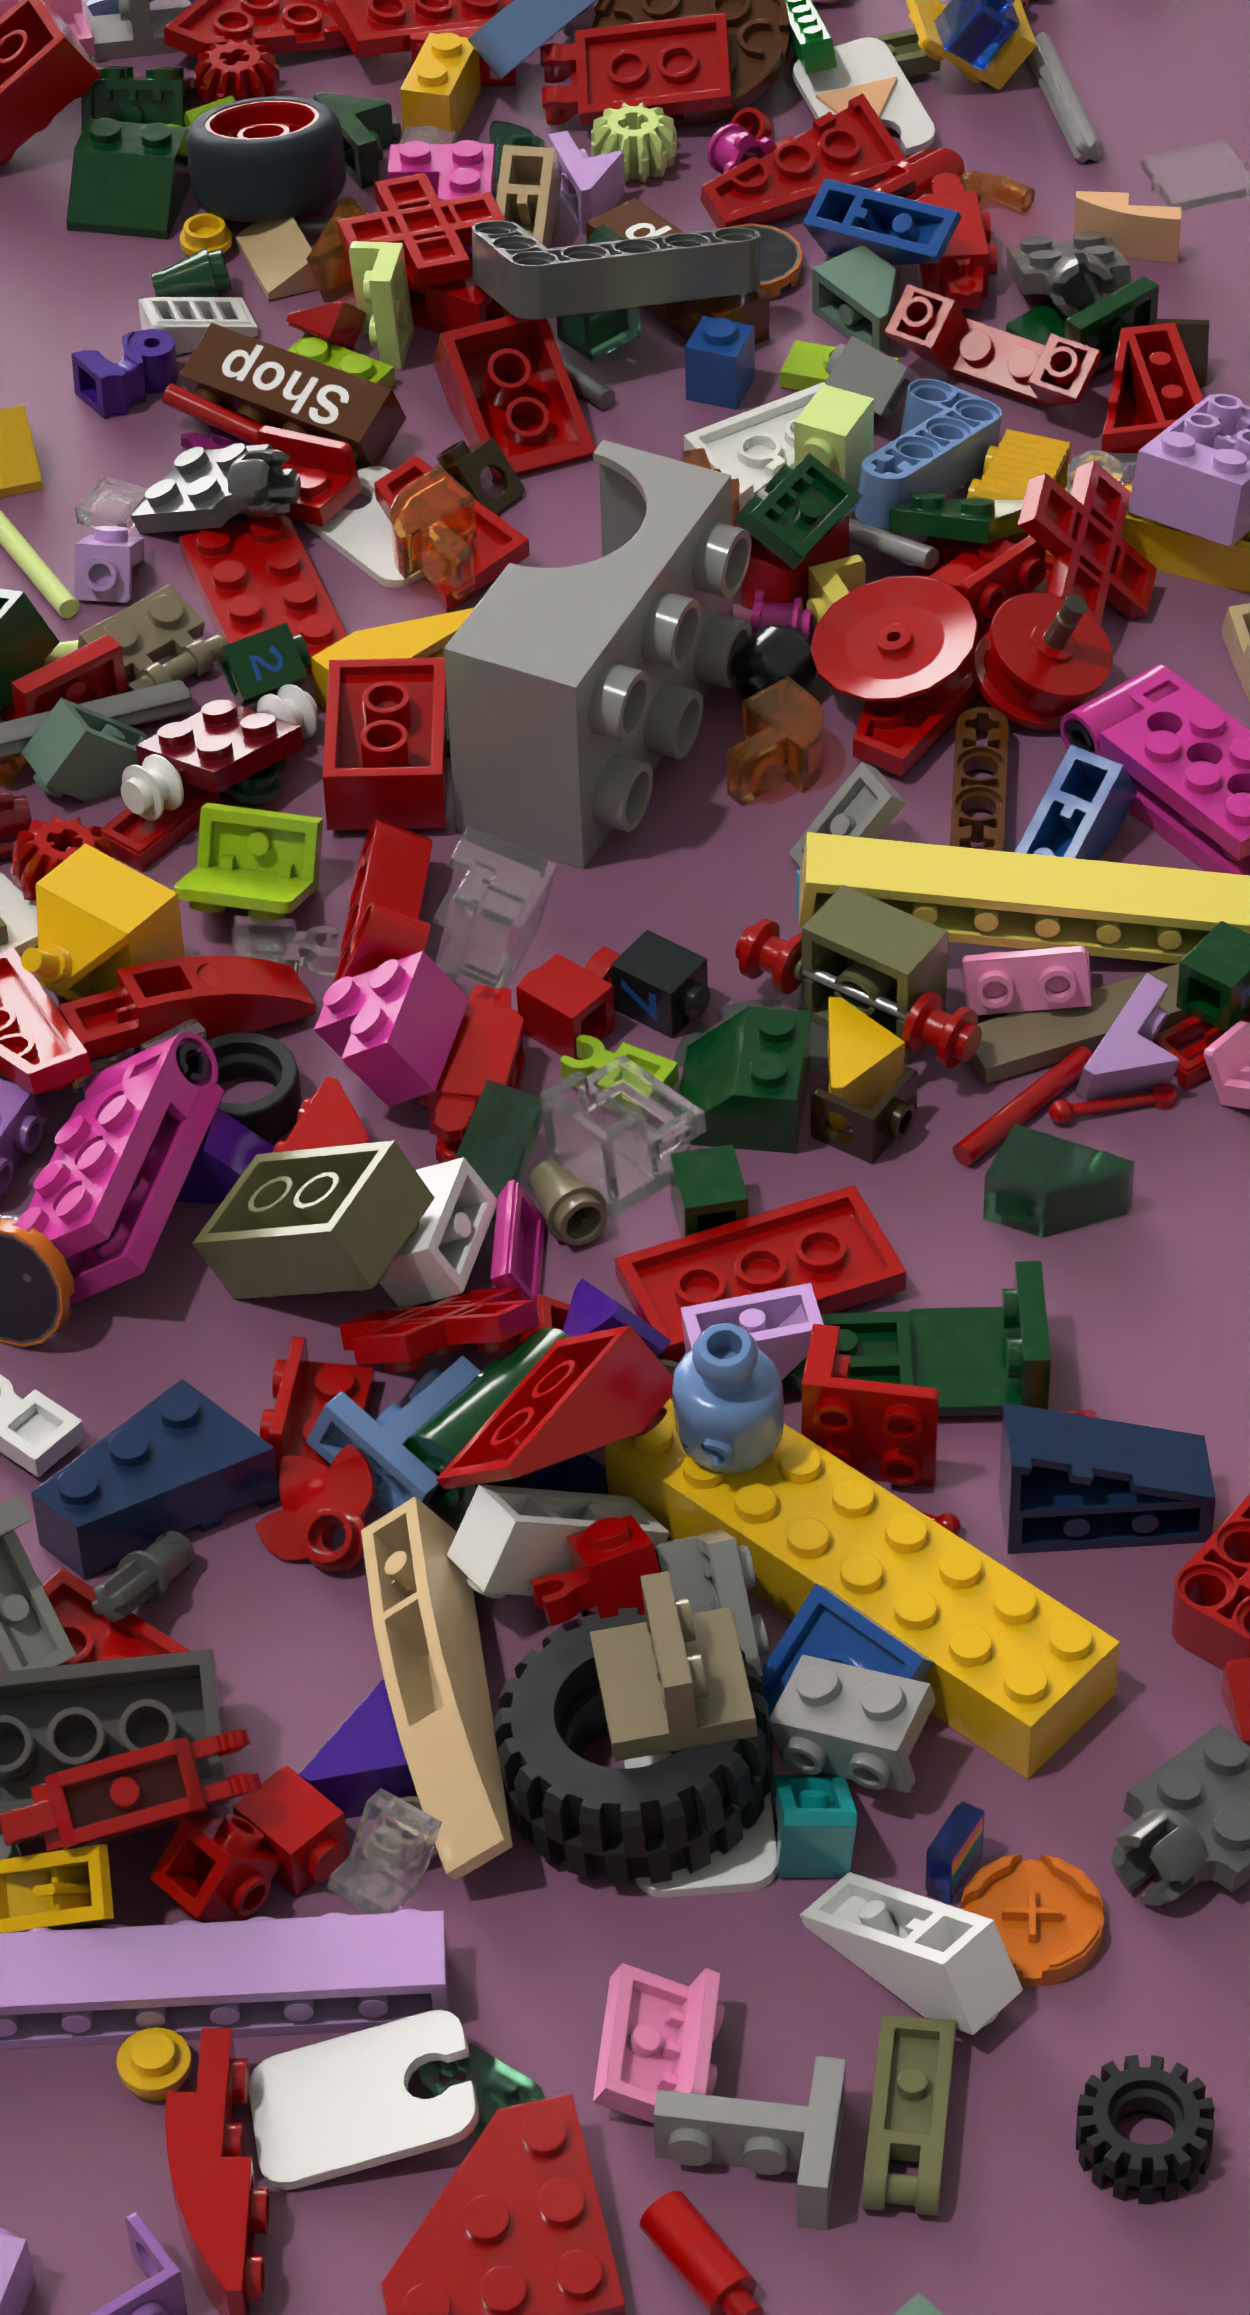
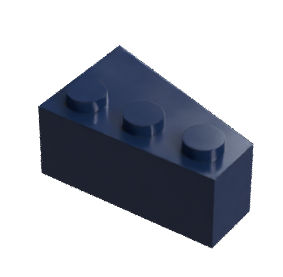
M183 1379L31 1491L39 1544L84 1580L118 1567L122 1558L133 1551H144L163 1533L164 1535L168 1531L180 1533L199 1525L202 1532L222 1525L221 1515L256 1501L260 1508L280 1501L274 1447Z

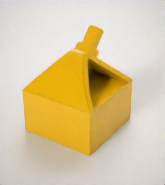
M86 843L36 883L38 948L26 949L21 956V965L25 971L35 973L40 979L42 986L69 1001L118 988L117 969L152 961L185 957L178 893Z

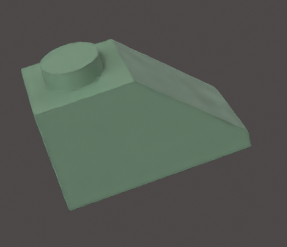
M863 244L812 268V312L847 339L854 336L888 355L891 338L886 335L885 330L895 311L896 269Z
M60 698L21 753L36 772L33 776L34 781L47 793L58 798H62L64 794L89 803L121 790L123 771L130 765H139L136 745L148 739V736L143 731Z

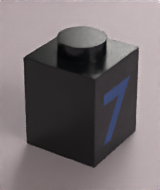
M646 930L611 964L614 1010L670 1038H673L691 1020L695 1021L700 1018L709 1004L711 991L708 987L707 958L649 930Z

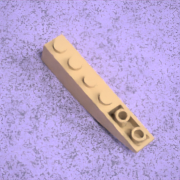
M413 1497L362 1529L361 1536L374 1632L385 1686L400 1742L420 1805L445 1873L451 1879L457 1881L512 1848L513 1845L494 1735V1723L473 1588L467 1583V1575L447 1556L457 1532L417 1497Z

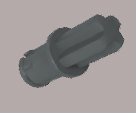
M168 1531L165 1535L164 1533L160 1535L144 1551H133L122 1558L117 1572L95 1588L97 1599L92 1602V1608L96 1615L105 1614L110 1622H119L142 1603H154L165 1594L168 1583L181 1572L192 1567L195 1561V1552L188 1538L179 1532Z

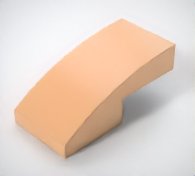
M1076 191L1074 235L1081 232H1100L1105 235V238L1111 237L1124 257L1155 262L1178 263L1181 207L1128 205L1129 193Z

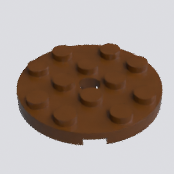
M599 0L594 9L596 16L592 28L726 13L729 33L733 108L668 116L673 118L674 126L717 122L747 107L766 92L776 80L786 62L790 49L791 30L785 0Z

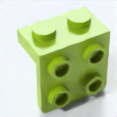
M206 803L201 807L197 866L174 884V891L178 893V900L189 901V908L200 912H222L227 906L248 909V916L258 920L276 921L284 919L285 914L292 913L318 889L323 818Z

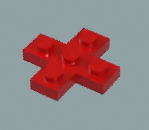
M426 173L375 182V200L381 212L337 220L338 238L349 261V248L354 241L403 243L405 261L418 287L427 285L439 286L453 280L469 278L470 259L463 246L472 247V226L483 221H506L491 192L440 201Z
M1092 461L1077 467L1071 494L1047 473L1030 479L1018 526L1056 557L1047 594L1056 595L1064 599L1069 595L1082 597L1087 603L1086 612L1100 625L1106 600L1129 620L1147 614L1157 568L1121 538L1131 492L1097 462Z
M519 1286L469 1289L462 1294L451 1296L430 1306L376 1309L340 1324L339 1328L343 1349L354 1350L356 1365L384 1363L386 1373H399L424 1366L423 1356L425 1355L437 1356L453 1353L463 1349V1344H476L478 1353H493L513 1348L517 1345L515 1336L540 1326L536 1299L522 1300Z

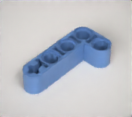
M514 0L467 40L500 80L597 0Z
M917 379L910 382L907 386L900 437L862 461L858 492L862 497L855 506V517L858 521L868 526L889 529V509L910 502L912 494L918 492H938L947 496L983 473L984 461L991 445L997 446L1002 419L1001 408L989 400L943 381Z

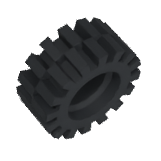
M1138 2055L1125 2056L1124 2071L1121 2072L1112 2060L1102 2066L1101 2080L1093 2074L1085 2083L1084 2095L1080 2094L1075 2137L1076 2150H1079L1078 2161L1084 2172L1092 2168L1091 2182L1102 2190L1110 2180L1113 2181V2197L1122 2201L1126 2200L1129 2189L1139 2191L1138 2204H1152L1153 2191L1156 2190L1161 2191L1165 2202L1177 2199L1179 2183L1189 2192L1198 2184L1199 2172L1205 2175L1210 2164L1215 2126V2107L1212 2097L1205 2098L1206 2086L1199 2077L1187 2084L1188 2068L1177 2062L1171 2073L1163 2071L1164 2057L1151 2055L1150 2067H1140ZM1149 2114L1168 2122L1173 2127L1174 2134L1169 2140L1159 2144H1138L1121 2136L1116 2130V2124L1120 2119L1129 2115Z

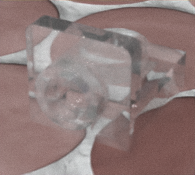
M380 1788L367 1800L350 1856L331 1873L327 1888L351 1902L359 1910L370 1914L394 1913L398 1911L421 1889L442 1822Z

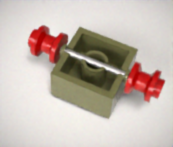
M842 885L802 927V934L794 935L789 941L780 938L779 924L767 918L760 920L755 926H748L739 937L735 956L739 960V971L743 976L756 979L764 972L773 975L774 989L783 994L794 992L802 983V1011H811V1021L827 1028L828 997H842L905 1042V1065L916 1053L929 1045L937 1049L938 1063L951 1069L961 1061H969L979 1047L982 1029L977 1026V1013L967 1007L959 1008L953 1015L946 1012L948 931L929 921L922 920L883 903L874 897L867 896Z

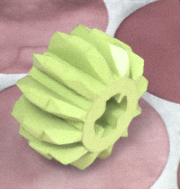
M644 102L638 106H629L623 103L618 110L612 108L604 109L603 117H599L593 122L591 156L622 151L624 154L625 183L631 179H638L645 183L649 176L663 177L665 169L674 166V159L677 155V132L674 127L673 118L664 115L663 108H646Z

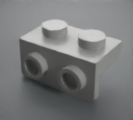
M723 1530L659 1543L655 1551L660 1573L669 1571L675 1600L688 1598L692 1614L731 1607L739 1645L745 1652L746 1662L756 1668L760 1677L763 1676L759 1657L769 1655V1643L761 1615H751L746 1588L755 1587L756 1580L748 1547L746 1545L737 1547L736 1538Z
M802 1654L769 1718V1726L782 1760L802 1773L815 1775L822 1772L851 1779L859 1785L872 1790L889 1788L909 1793L916 1781L909 1755L936 1699L930 1683Z

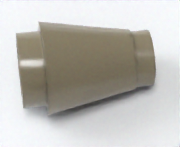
M544 1161L532 1170L529 1176V1186L533 1190L548 1229L555 1239L571 1245H584L593 1241L602 1233L607 1223L606 1201L599 1191L562 1167L557 1161Z

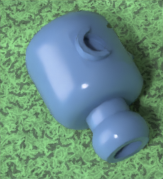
M730 1323L710 1326L700 1333L693 1345V1350L683 1356L674 1371L672 1397L670 1400L673 1402L675 1429L683 1450L697 1464L719 1473H739L753 1469L768 1459L782 1440L785 1416L783 1384L775 1363L757 1347L752 1335L744 1328Z

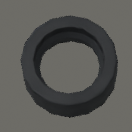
M234 1032L206 1041L213 1050L217 1060V1084L245 1077L258 1078L275 1086L272 1092L259 1100L242 1104L219 1102L218 1108L268 1143L287 1133L297 1120L302 1101L299 1069L292 1052L278 1040L259 1033Z

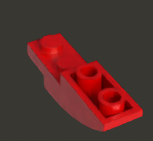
M222 955L179 957L117 969L118 988L59 1004L60 1014L88 1052L90 1060L176 1036L182 1032L191 1031L201 1036L205 1041H208L214 1037L234 1032L251 1033L316 1014V1005L292 966L265 959Z
M202 2028L196 2092H166L165 2133L174 2201L183 2241L195 2273L212 2305L220 2315H249L250 2301H263L265 2289L264 2254H254L255 2234H268L270 2220L269 2188L256 2187L252 2157H244L243 2122H234L235 2104L248 2103L249 2062L248 2058H236L232 2028Z

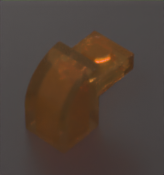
M439 466L405 486L395 497L390 511L395 565L405 579L422 569L431 583L435 585L441 583L458 600L475 590L473 550L466 544V542L477 537L475 501L473 495Z
M786 677L743 701V741L727 749V795L741 806H744L758 797L772 792L787 781L802 793L809 790L818 781L824 768V713L819 702L790 677Z

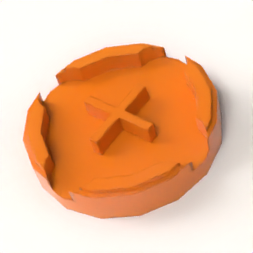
M1022 1854L1003 1856L978 1870L964 1887L960 1909L994 1920L1021 1986L1032 1988L1060 1984L1083 1972L1099 1953L1105 1926L1100 1891L1084 1871L1059 1857L1041 1854L1040 1861L1035 1859L1022 1860Z

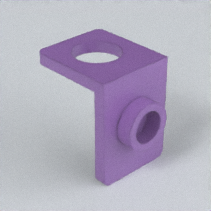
M137 2212L125 2217L131 2254L148 2279L89 2315H185L188 2312L181 2271Z

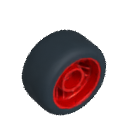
M290 96L257 97L234 101L217 106L201 114L191 124L187 133L186 149L193 196L202 209L223 219L242 222H266L284 220L290 217L295 218L328 206L343 191L346 182V165L342 129L334 111L321 102Z

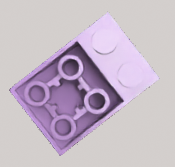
M1210 394L1138 451L1128 512L1228 547H1232L1250 531V407L1243 405L1239 398L1232 395Z

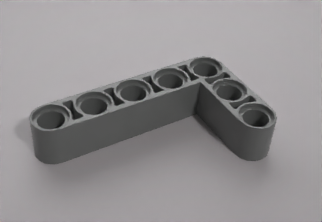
M492 220L479 222L472 226L473 282L510 314L524 319H544L746 294L760 288L761 234L759 231L750 228L727 227L548 249L514 222Z

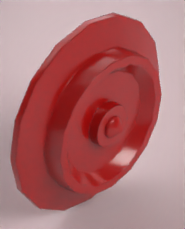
M923 576L887 577L858 586L830 606L815 626L811 654L819 677L837 693L864 702H899L931 692L956 675L974 651L978 624L969 600L951 585Z

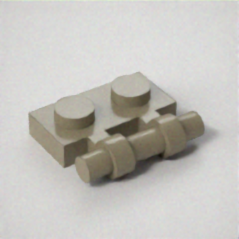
M169 584L80 633L78 649L107 634L113 637L122 646L125 678L127 679L131 676L134 681L126 685L127 692L171 681L183 680L190 675L195 677L202 676L214 669L215 661L218 660L217 654L222 646L227 645V642L220 634H216L205 641L198 639L203 636L205 621ZM171 653L175 656V658L163 665L157 662Z

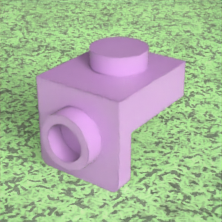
M99 526L94 528V534H89L76 542L74 562L75 598L86 601L128 602L132 598V568L144 560V537H128V528Z

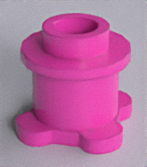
M727 124L721 127L709 142L707 151L708 162L712 169L723 174L751 157L760 159L774 150L775 142L767 137L761 140L755 139L754 135L750 134L747 129L739 124Z
M756 589L750 620L752 636L765 625H781L797 628L811 641L813 610L803 609V600L797 597L794 603L766 602L765 590Z

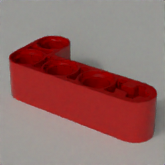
M378 819L373 821L358 859L334 982L348 976L352 978L376 969L388 960H400L425 950L430 933V924L418 919L433 844L431 838Z
M1250 1494L1185 1564L1175 1579L1171 1633L1175 1641L1187 1651L1223 1671L1227 1662L1250 1657Z

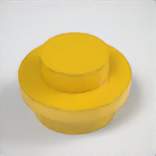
M211 213L197 214L188 218L179 237L182 251L189 256L206 247L208 252L221 249L222 253H225L232 245V234L225 225V221L223 218Z
M155 2027L140 2030L128 2037L118 2051L116 2064L119 2078L126 2088L142 2099L158 2101L166 2099V2092H178L190 2074L192 2059L190 2048L181 2035L170 2029Z

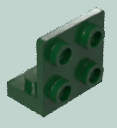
M104 66V68H97L101 77L81 97L82 131L88 119L98 120L102 118H111L118 122L140 124L163 123L186 127L183 119L186 111V90L194 88L193 77H184V67H154L146 69V76H134V67Z
M1142 276L1069 318L1062 315L1050 299L1006 324V332L1046 345L1052 333L1098 349L1102 355L1093 372L1094 374L1116 361L1121 328L1154 325L1155 319H1157L1159 285Z
M808 453L794 469H791L786 464L783 465L766 486L764 491L768 495L761 499L755 494L739 512L735 522L742 529L749 531L751 542L757 539L791 568L796 570L855 508L862 495Z
M1042 1261L1015 1262L1014 1289H1002V1307L911 1309L909 1311L914 1386L935 1388L940 1392L939 1416L1002 1415L1003 1403L1048 1410L1051 1357Z

